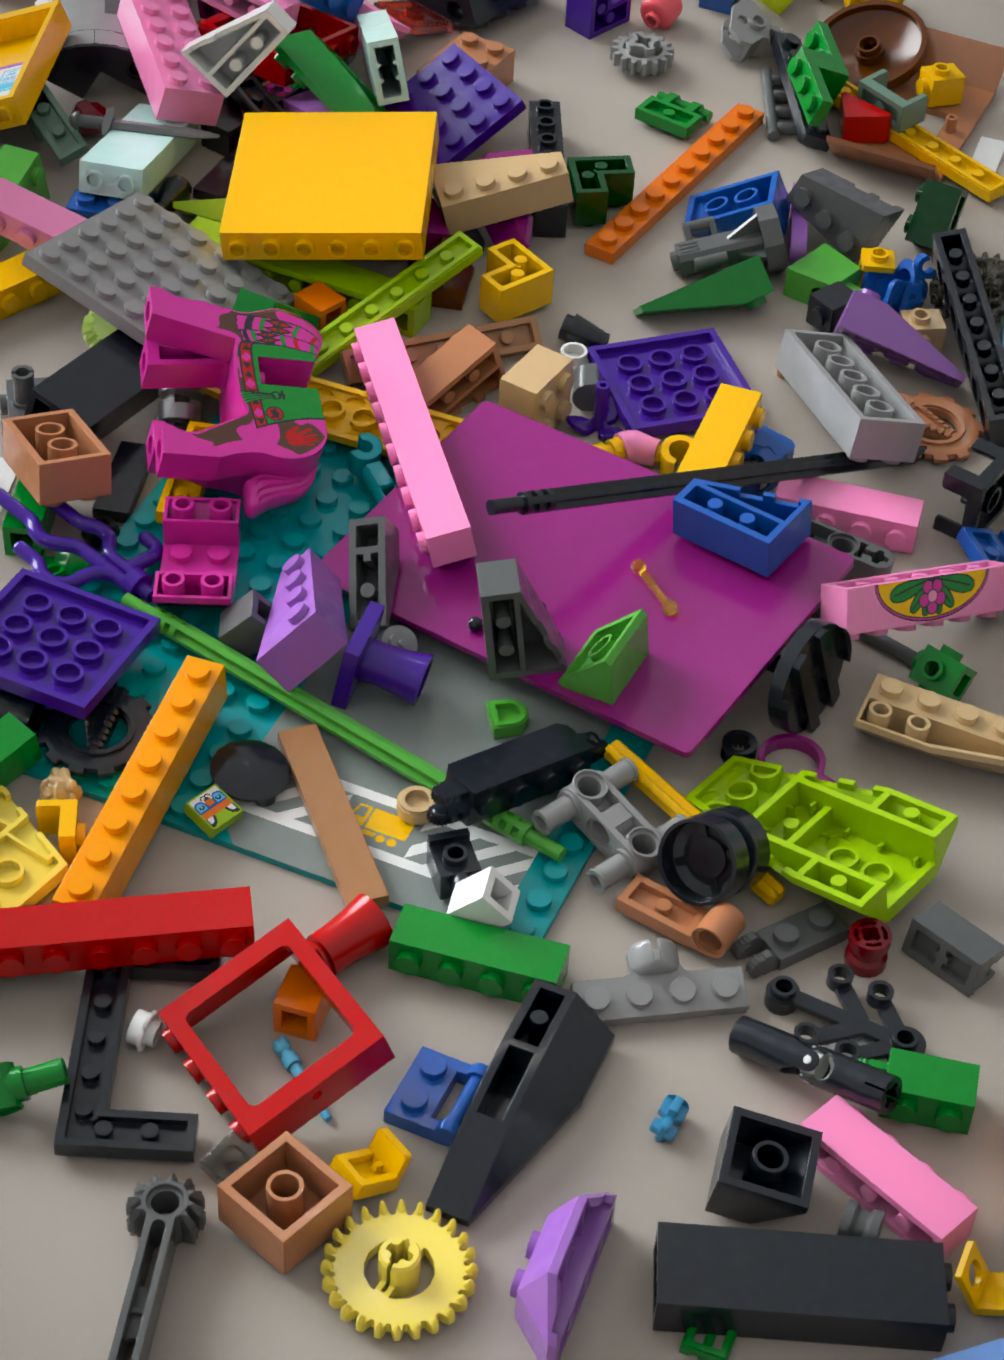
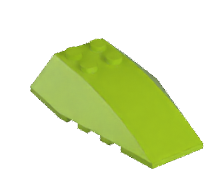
M735 755L685 796L701 812L723 805L737 806L748 811L760 822L767 834L770 845L769 867L799 887L856 912L885 922H889L936 877L958 824V815L889 787L875 785L872 790L863 789L856 786L855 780L841 777L837 783L820 780L817 777V772L801 770L796 775L784 772L783 765Z

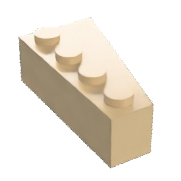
M561 151L436 164L433 185L449 236L459 230L461 232L574 201L569 172Z

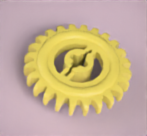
M403 1199L399 1200L396 1213L393 1215L389 1213L385 1202L382 1200L379 1204V1217L377 1218L369 1214L367 1207L363 1206L361 1209V1225L355 1223L351 1216H346L345 1231L347 1235L342 1234L338 1228H335L332 1233V1241L335 1247L331 1243H326L324 1246V1257L326 1259H323L320 1264V1272L324 1276L322 1279V1289L330 1294L329 1305L334 1309L341 1308V1320L350 1322L356 1319L355 1329L357 1331L364 1332L369 1327L374 1328V1338L381 1339L386 1331L391 1332L393 1341H401L404 1332H408L413 1340L420 1339L421 1329L423 1328L431 1334L438 1333L439 1321L447 1325L454 1323L455 1312L465 1311L468 1306L467 1298L475 1293L474 1280L478 1276V1266L474 1263L476 1258L475 1248L469 1247L464 1251L468 1245V1233L462 1232L459 1237L454 1238L457 1229V1222L454 1218L449 1221L448 1225L440 1227V1208H437L434 1215L428 1220L424 1219V1205L421 1201L412 1215H407ZM378 1253V1285L373 1289L364 1276V1270L368 1261ZM425 1256L434 1269V1277L431 1284L422 1293L408 1299H393L394 1297H406L417 1290L420 1284L421 1259Z

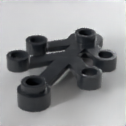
M841 963L832 965L828 970L826 979L828 988L836 993L843 1009L801 992L795 980L788 976H777L766 986L764 1004L773 1014L786 1016L798 1009L834 1024L820 1028L810 1022L797 1024L793 1034L809 1049H812L810 1045L823 1046L836 1043L834 1051L849 1053L852 1055L851 1058L854 1059L862 1057L868 1060L884 1058L888 1060L891 1047L922 1054L925 1053V1038L916 1029L904 1026L892 1003L894 989L886 981L876 980L871 982L866 995L868 1005L877 1009L884 1026L869 1020L852 987L854 972L848 965ZM835 977H843L845 980H839ZM875 993L883 994L885 997H879ZM801 1036H810L812 1039H804ZM864 1037L874 1042L859 1046L850 1039Z

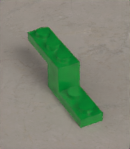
M817 20L813 29L805 37L804 47L801 46L796 56L791 58L787 72L808 125L819 128L834 104L832 99H836L848 80L849 74L828 24Z

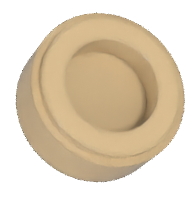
M410 786L403 789L397 796L396 810L399 818L411 825L429 823L426 817L429 806L431 807L436 803L431 799L432 790L424 786Z

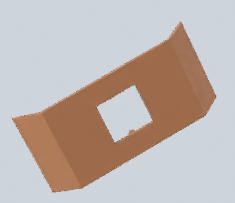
M926 27L929 49L922 66H930L938 62L954 63L966 77L961 104L926 107L927 114L946 119L937 137L961 151L995 97L1004 71V48ZM920 69L909 80L891 89V91L906 101L918 96L915 85L917 79H919ZM826 136L828 146L834 155L921 180L928 178L941 182L945 176L937 171L936 165L922 162L891 141L886 143H854L844 140L842 137Z

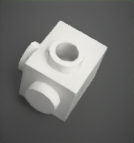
M490 866L455 884L446 914L503 928L512 923L520 890L493 866Z

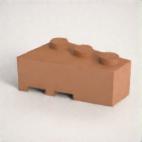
M468 324L461 331L454 334L434 354L428 356L414 370L427 409L456 416L461 413L460 407L472 401L479 404L486 400L485 394L495 389L499 390L500 378L505 374L497 343Z

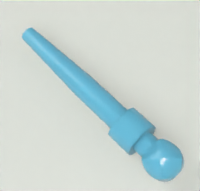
M283 1036L273 1042L274 1052L281 1058L280 1061L287 1072L292 1073L295 1078L304 1071L302 1060L296 1051L292 1050L291 1044L286 1037ZM327 1108L319 1113L325 1122H329L332 1119Z

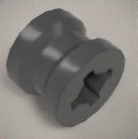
M849 1199L837 1235L879 1238L886 1211L880 1209L869 1211L862 1208L858 1201Z

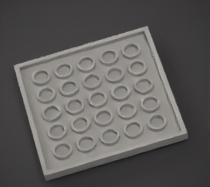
M140 192L129 196L25 253L22 261L23 266L143 346L146 338L144 307L150 286L161 287L163 290L184 299L205 301L231 310L240 288L294 307V293L289 291L284 284L275 282L263 274L258 267L248 264L243 260H223L221 245L208 238L207 234L203 231L195 229L181 220L176 213L167 211L155 203L150 196Z

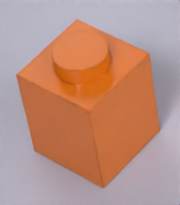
M318 281L294 293V307L320 317L318 322V331H320L346 312V298Z
M290 965L273 1002L274 1031L315 1042L331 1005L298 965Z

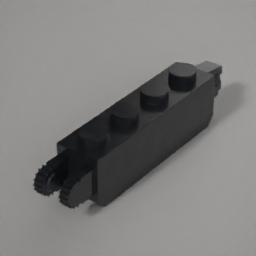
M555 723L448 764L445 781L436 784L432 788L431 799L436 803L431 807L429 806L426 815L427 820L433 825L442 827L457 821L470 826L512 808L522 806L542 796L549 795L571 784L574 775L578 771L590 769L591 764L603 758L608 743L604 739H600L593 731L578 734L568 725Z

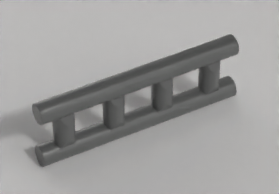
M768 67L762 68L760 75L768 140L772 142L777 141L780 137L779 135H797L798 137L795 123H780L777 119H793L790 107L776 106V102L788 103L785 91L774 90V86L784 87L781 76L773 75L772 70Z

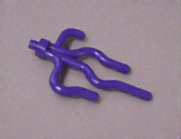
M0 488V506L26 526L29 537L37 545L55 552L75 554L91 565L70 576H56L49 571L45 559L27 543L17 541L13 546V552L31 566L32 572L76 588H80L93 581H107L119 587L123 594L130 593L139 599H144L147 603L153 601L152 577L144 569L162 558L163 545L152 533L142 531L139 534L138 541L148 551L127 561L117 552L115 532L107 524L80 514L66 502H63L60 506L50 507L53 512L71 526L80 531L98 536L102 540V556L81 540L48 534L43 530L40 519L31 510Z

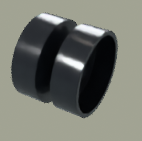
M732 805L718 806L677 821L664 833L658 849V865L665 884L680 900L695 906L711 905L755 886L765 875L770 861V845L763 826L751 813Z

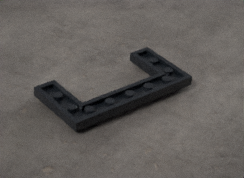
M222 957L194 961L154 963L150 965L110 967L101 970L86 969L67 1069L70 1084L64 1085L54 1139L55 1155L194 1163L199 1130V1114L110 1109L131 979L200 982L221 967Z

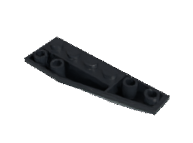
M535 978L468 1107L427 1200L425 1211L434 1214L435 1210L440 1208L441 1217L448 1220L454 1218L457 1223L469 1227L582 1106L614 1043L615 1035L578 993Z

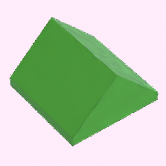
M640 609L594 630L558 683L563 688L613 705L649 653L647 613Z

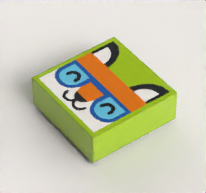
M214 784L186 802L183 812L212 839L241 819L243 809L218 785Z

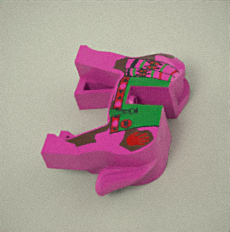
M150 286L144 307L146 338L139 361L141 389L219 388L221 391L219 401L220 423L201 431L190 432L176 428L164 421L152 420L146 441L148 472L156 473L157 477L184 479L204 488L219 489L242 496L243 512L249 519H254L271 509L292 504L302 499L315 480L318 462L327 439V429L318 389L307 388L312 376L313 366L323 343L320 332L298 315L283 309L272 308L255 312H238L205 301L184 299L163 290L161 287Z

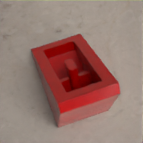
M847 92L841 93L839 124L842 139L854 143L888 142L890 140L892 114Z

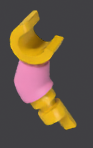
M626 430L615 433L612 439L606 440L605 444L599 442L593 444V446L635 464L654 466L657 462L659 463L658 469L660 473L669 474L675 473L676 462H682L693 438L680 434L671 435L661 445L660 439L638 430Z

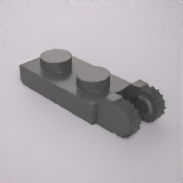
M823 901L758 930L756 933L751 931L745 934V936L737 938L731 945L730 952L737 960L756 954L749 959L745 966L748 974L752 978H756L776 969L778 971L846 941L850 928L826 901Z

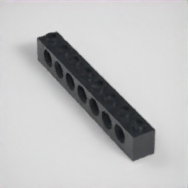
M966 228L933 233V263L986 440L1004 448V349Z

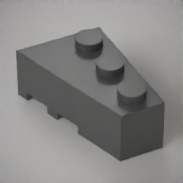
M824 168L802 174L786 197L838 252L852 262L860 260L861 248L878 247L905 210L897 205L892 206L880 200V196L874 193L868 194L856 188L854 183Z

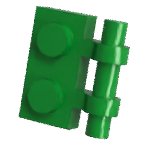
M660 91L656 97L651 95L635 108L634 119L642 121L650 127H657L672 133L675 137L687 139L702 126V121L707 123L711 121L713 112L704 109V105L695 101L692 103L684 101L680 95L675 93L666 94Z

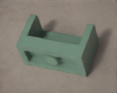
M881 69L859 80L857 97L891 113V129L895 132L901 133L925 120L928 96L922 93L906 101L887 89L889 75L887 70Z

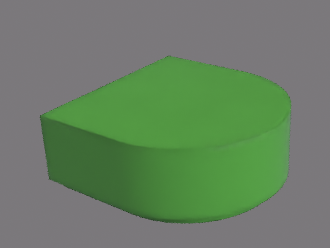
M514 699L485 702V714L493 739L516 736L527 729L529 711L522 702Z

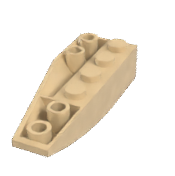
M877 673L854 721L853 726L857 731L937 759L970 768L1004 774V717Z

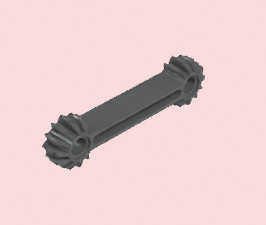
M174 1172L167 1180H160L153 1174L150 1180L151 1185L137 1183L134 1196L128 1197L126 1203V1215L128 1216L126 1219L127 1230L130 1232V1236L140 1237L108 1360H125L130 1342H135L131 1360H148L176 1247L181 1242L195 1245L198 1231L204 1230L206 1225L205 1198L202 1195V1191H195V1185L191 1178L178 1183V1178ZM160 1247L150 1288H145L153 1252L156 1248Z

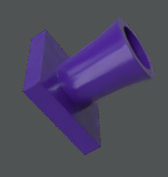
M370 601L344 650L331 705L346 710L360 680H363L415 706L428 678L434 655L407 650L377 640L385 606Z

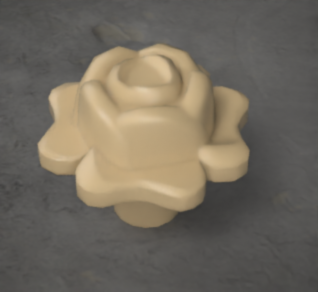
M53 767L50 775L42 780L39 786L41 791L39 795L40 800H80L83 794L82 787L71 778L69 769L65 767L61 769Z

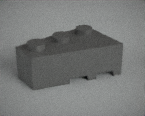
M516 558L476 563L489 679L496 680L566 671L568 667L562 635Z

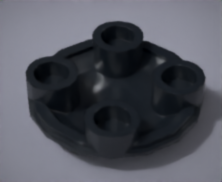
M243 739L229 742L217 750L211 759L210 775L213 785H218L229 797L239 801L254 802L258 806L267 807L274 804L277 795L286 788L290 781L291 767L285 755L276 747L258 740Z

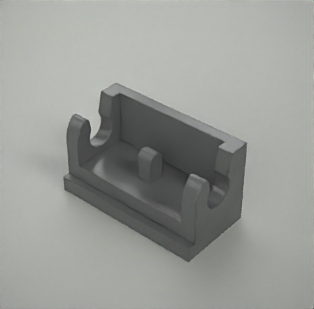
M940 901L912 918L901 948L904 953L968 998L974 994L975 990L993 977L995 971L990 969V967L1004 956V945Z

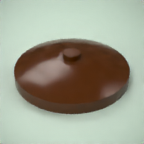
M883 0L860 2L835 12L824 21L830 28L848 71L849 78L847 81L857 87L859 86V80L881 69H885L889 72L887 89L896 88L914 76L927 57L929 41L926 26L922 18L915 11L900 3Z

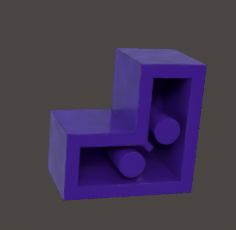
M567 0L565 26L590 40L630 20L631 0Z

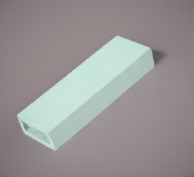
M386 9L356 15L367 75L378 106L410 100L398 35Z
M141 103L135 106L122 119L198 129V124L156 120L151 105ZM110 130L79 160V192L126 199L137 192L149 195L195 146L198 139Z

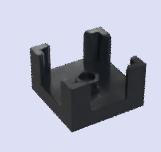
M980 437L972 444L971 449L993 462L980 475L957 465H952L944 473L943 488L960 495V502L966 506L962 525L938 514L935 517L933 529L956 540L962 526L987 529L1004 511V448Z

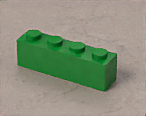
M405 903L389 939L388 969L399 971L405 975H414L438 981L448 986H457L480 992L490 997H499L522 1003L535 978L563 987L568 973L570 945Z

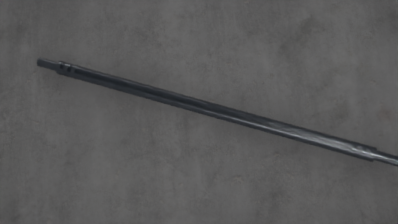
M919 446L914 463L900 462L898 465H891L881 460L869 459L867 462L862 463L849 459L845 452L523 491L518 492L514 497L488 500L486 502V511L489 515L518 512L520 515H529L678 495L694 478L742 487L911 465L918 461L920 455H922L921 460L925 459L924 452L927 446Z

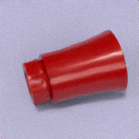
M358 894L340 913L309 935L306 940L333 974L337 975L367 955L389 946V939L393 931L389 921L378 905L368 896Z

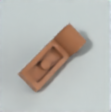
M639 873L616 899V911L710 958L722 957L746 927L744 915L734 905L727 902H717L709 910L703 906L688 904L676 897L668 888Z

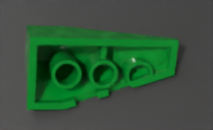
M758 254L643 304L633 311L635 316L735 309L746 304L750 310L766 303L765 296L774 292V289Z

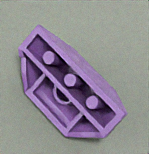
M605 1192L578 1195L548 1214L542 1231L534 1230L530 1237L525 1258L530 1259L526 1270L517 1269L511 1285L510 1296L516 1298L515 1320L537 1360L561 1359L613 1224L617 1197L615 1194Z

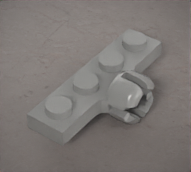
M657 938L658 949L652 950L650 939L631 945L626 956L629 974L624 977L571 982L570 990L578 993L606 1026L746 1013L749 1008L742 966L686 970L679 962L676 944L665 938Z

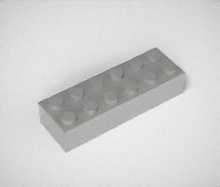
M785 329L775 366L796 391L797 395L809 407V410L821 422V425L834 438V441L846 453L847 457L862 463L867 462L868 459L881 460L891 465H898L900 462L914 463L926 423L847 334Z

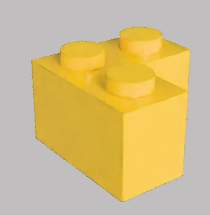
M514 238L487 248L486 273L481 275L479 308L495 322L514 319L552 303L554 269Z

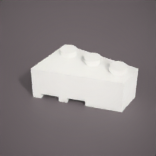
M273 0L189 42L180 53L227 98L277 47L297 23Z

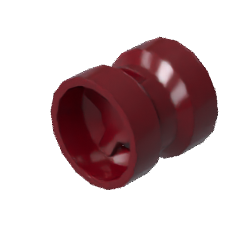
M875 918L858 919L852 924L848 935V945L845 949L844 964L853 970L854 975L871 978L880 975L884 971L888 959L887 952L892 941V932L889 926Z

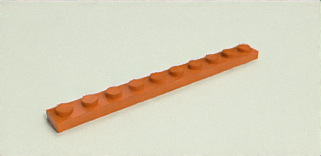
M738 103L591 237L585 243L584 254L611 265L615 263L763 124L764 112L758 111L746 104Z

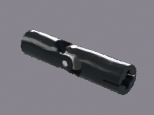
M748 1016L740 1017L731 1030L728 1044L732 1053L778 1072L798 1075L804 1082L834 1095H839L868 1109L888 1115L894 1110L898 1101L886 1095L898 1100L900 1099L902 1080L899 1076L820 1045H810L812 1049H809L796 1035ZM829 1057L835 1059L834 1070L828 1078L824 1079L830 1073Z

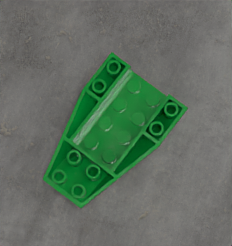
M310 29L287 35L274 49L277 52L274 59L286 71L291 68L294 71L291 78L303 90L308 87L330 112H388L383 105L378 106L375 95L343 59Z

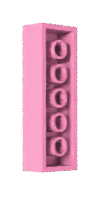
M121 0L117 17L156 120L216 126L225 96L180 53L189 42L201 37L187 0Z

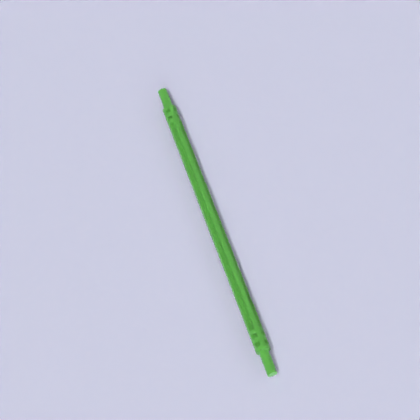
M126 593L122 597L120 604L161 618L159 633L205 660L225 665V672L310 722L316 723L317 726L417 785L432 790L433 786L445 781V772L296 686L288 693L258 663L160 606L154 608L130 593ZM510 810L480 821L523 847L529 845L558 863L566 856L567 848L536 831L533 823Z

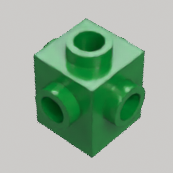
M928 644L925 650L919 651L911 663L912 671L908 677L919 683L918 687L960 701L977 672L960 663L964 655L943 644L941 649L938 650Z

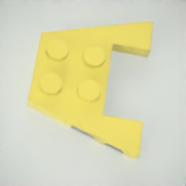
M1 785L0 908L36 905L62 882L68 871V864L41 831L37 832L29 822L28 814L21 806H16L11 799V793L6 787Z

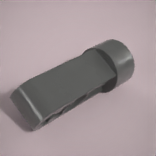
M811 518V534L809 538L849 554L854 558L853 568L842 581L891 574L895 559L888 549Z

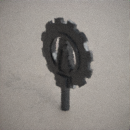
M116 682L85 719L87 748L75 744L69 736L72 724L79 718L55 709H46L39 720L40 724L44 725V730L37 732L39 747L47 748L48 752L45 753V758L53 766L56 767L61 764L69 769L71 775L83 777L86 773L98 774V778L115 776V771L126 767L154 715H150L151 705L141 696L138 698L130 696L129 690L118 686V682ZM119 718H121L127 725L128 732L121 742L107 748L116 724H118Z

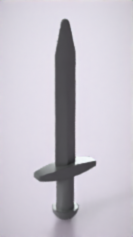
M110 107L104 117L81 114L80 111H74L69 117V123L72 128L79 130V127L101 129L102 138L110 130L188 139L220 138L218 134L195 128L115 119L114 107Z

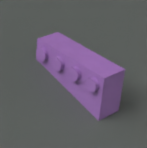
M310 548L302 555H293L282 568L283 571H281L256 659V662L288 693L348 644L340 578Z

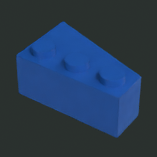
M694 478L673 498V533L768 578L810 536L812 500L800 498L799 503L777 500L776 493L764 492L763 497L741 493V487Z

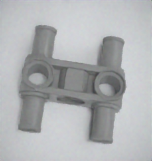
M626 757L620 759L619 762L604 771L592 769L578 771L574 775L571 784L559 791L556 800L534 811L531 817L534 827L543 835L550 834L554 829L569 820L572 821L607 858V860L596 867L590 868L587 871L588 873H586L588 885L598 894L604 893L608 888L624 878L633 880L638 873L648 878L652 874L654 867L658 865V849L664 833L677 821L687 818L682 814H677L663 825L654 828L619 792L623 787L637 781L639 777L637 766L631 759Z

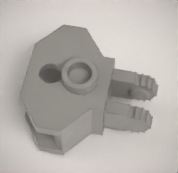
M742 0L733 5L731 17L722 24L720 47L729 60L737 63H742L751 57L758 58L760 53L773 56L774 58L770 38L774 31L784 34L787 32L782 28L771 25V18L764 15L756 2ZM729 35H732L735 40H732Z

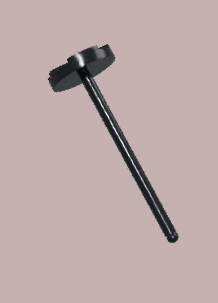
M821 618L812 619L796 632L783 654H779L766 669L774 673L768 695V716L774 727L793 735L804 730L813 732L820 725L819 715L826 705L830 707L835 705L840 695L838 679L843 660L848 662L851 660L852 644L849 632L846 629Z

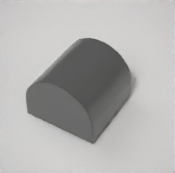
M587 363L578 366L573 371L572 400L578 409L594 411L596 383L600 381L599 367L597 363Z

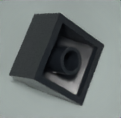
M733 1106L721 1135L705 1211L747 1224L806 1214L809 1209L823 1132Z

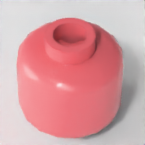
M644 0L640 7V13L649 28L667 30L680 16L683 6L681 0Z

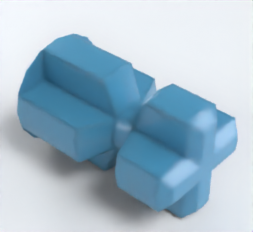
M671 1094L664 1098L657 1113L661 1118L655 1117L649 1127V1130L656 1134L655 1140L663 1142L666 1139L672 1142L678 1133V1129L674 1125L680 1126L689 1111L688 1103L680 1096Z

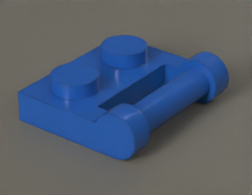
M422 1046L386 1106L383 1122L441 1145L451 1147L488 1066L483 1063L471 1065ZM458 1082L465 1085L447 1118L437 1120L436 1117L455 1084Z

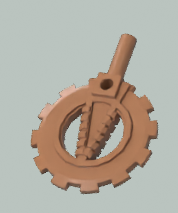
M898 391L926 423L923 433L924 437H922L920 446H927L924 452L925 459L933 460V463H948V460L951 459L961 461L970 457L972 444L978 439V435L984 434V429L981 422H976V414L969 407H962L956 403L957 400L944 395L943 397L932 396L931 393L921 392L917 393L916 396H910L907 393L903 394ZM940 418L945 419L949 423H951L955 427L956 431L952 429L949 425L945 424V422L942 421Z

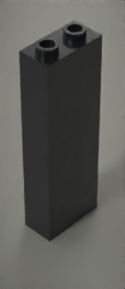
M117 329L33 387L24 415L73 408L97 438L102 440L159 398L158 389H141L139 361L143 345Z
M658 1222L653 1248V1330L685 1333L687 1328L693 1327L697 1328L696 1334H717L726 1336L728 1330H735V1332H738L737 1337L941 1352L947 1333H954L956 1325L955 1304L948 1303L947 1292H950L952 1287V1264L944 1262L943 1243Z

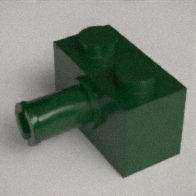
M926 178L925 183L920 184L915 195V202H917L913 215L910 214L904 226V233H907L905 240L933 249V233L956 230L969 192Z

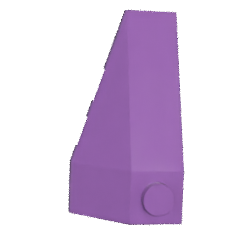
M865 288L861 291L854 290L833 333L847 334L864 354L871 356L873 352H881L891 364L897 366H908L909 363L916 365L914 370L919 374L956 388L964 382L966 376L891 306L881 301L879 294Z

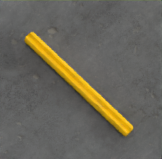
M615 740L607 745L604 758L612 765L625 757L631 759L639 771L638 780L633 782V784L671 818L677 814H682L688 818L702 813L621 740ZM766 871L763 878L755 886L750 888L771 906L784 897L786 890L785 886L768 871Z

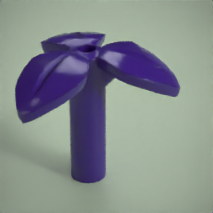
M598 381L596 383L594 412L590 420L582 416L566 417V421L572 429L584 435H590L598 431V438L600 440L612 439L615 433L623 431L620 427L609 426L616 423L618 417L612 396L609 397V382Z

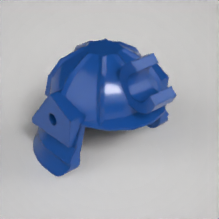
M921 253L915 257L914 261L910 258L904 259L893 274L864 272L860 288L876 292L881 296V301L886 302L899 314L900 310L922 308L928 292V283L925 279L933 278L937 272L932 267L923 271V265L926 261L930 260V257L925 253Z

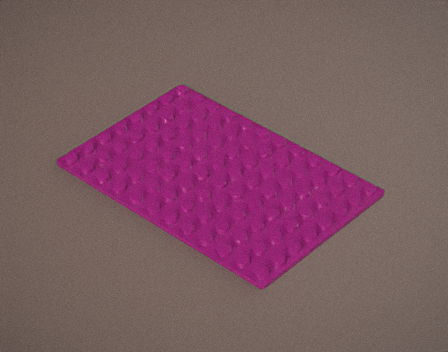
M490 401L482 402L440 443L471 526L477 556L433 568L429 554L421 555L415 533L421 531L413 532L408 515V510L411 509L406 510L400 491L402 487L398 488V485L364 517L385 515L399 530V571L390 617L487 663L483 626L481 630L474 632L468 628L467 624L468 620L472 617L482 619L476 563L516 558L541 602L545 603L547 612L562 635L567 667L572 663L594 630L643 609L648 616L649 653L613 705L563 688L558 681L565 671L520 676L517 678L684 758L694 755L786 647L796 632L821 606V584L842 581L854 566V558L851 555L808 537L767 578L674 534L673 498L677 495L529 515H520L518 512L489 515L486 511V502L488 500L514 497L518 492L661 475ZM348 533L321 560L340 578L342 594L349 597Z

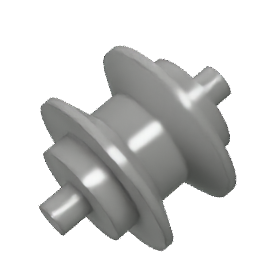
M391 626L381 631L377 636V640L417 652L418 643L416 636L405 626Z

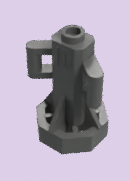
M769 203L754 207L751 218L737 229L722 233L717 232L714 216L682 223L685 241L674 244L675 251L670 252L673 271L680 270L681 276L686 277L733 266L758 254L767 275L786 271L788 263L785 242L774 204ZM710 231V236L692 239L691 234Z

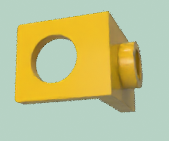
M967 1241L955 1273V1279L973 1315L1004 1316V1272H990L975 1241ZM972 1262L975 1268V1281L973 1286L970 1283L969 1271Z

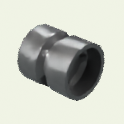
M205 388L158 389V395L163 399L158 404V421H164L186 431L189 421L203 422L204 406L199 402L204 399Z

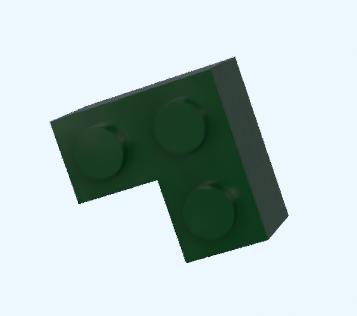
M630 155L568 157L567 169L574 199L573 202L569 203L574 225L593 226L595 224H606L607 206L619 207L627 205L633 200L635 171Z

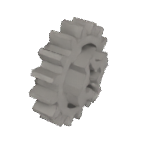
M642 31L628 32L627 37L619 35L618 40L612 41L610 60H613V66H620L619 71L621 72L627 71L630 72V75L640 73L642 77L649 75L657 76V71L665 73L667 68L672 67L675 49L671 47V41L664 42L665 37L654 36L652 32L649 35H644Z

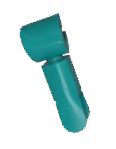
M360 433L357 449L350 451L348 470L353 475L363 478L378 504L397 485L381 462L382 443L380 439L370 433Z

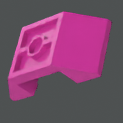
M166 496L163 514L164 546L160 571L155 573L152 595L153 603L170 606L228 607L235 602L240 553L241 499Z

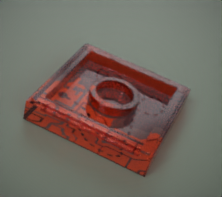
M414 0L374 2V6L380 10L386 9L388 15L409 27L412 34L452 32L454 23L451 20Z

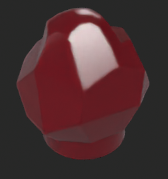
M86 99L77 102L71 111V114L74 111H80L81 114L102 117L106 114L104 106L98 102H89ZM79 127L78 130L82 137L102 134L101 129Z

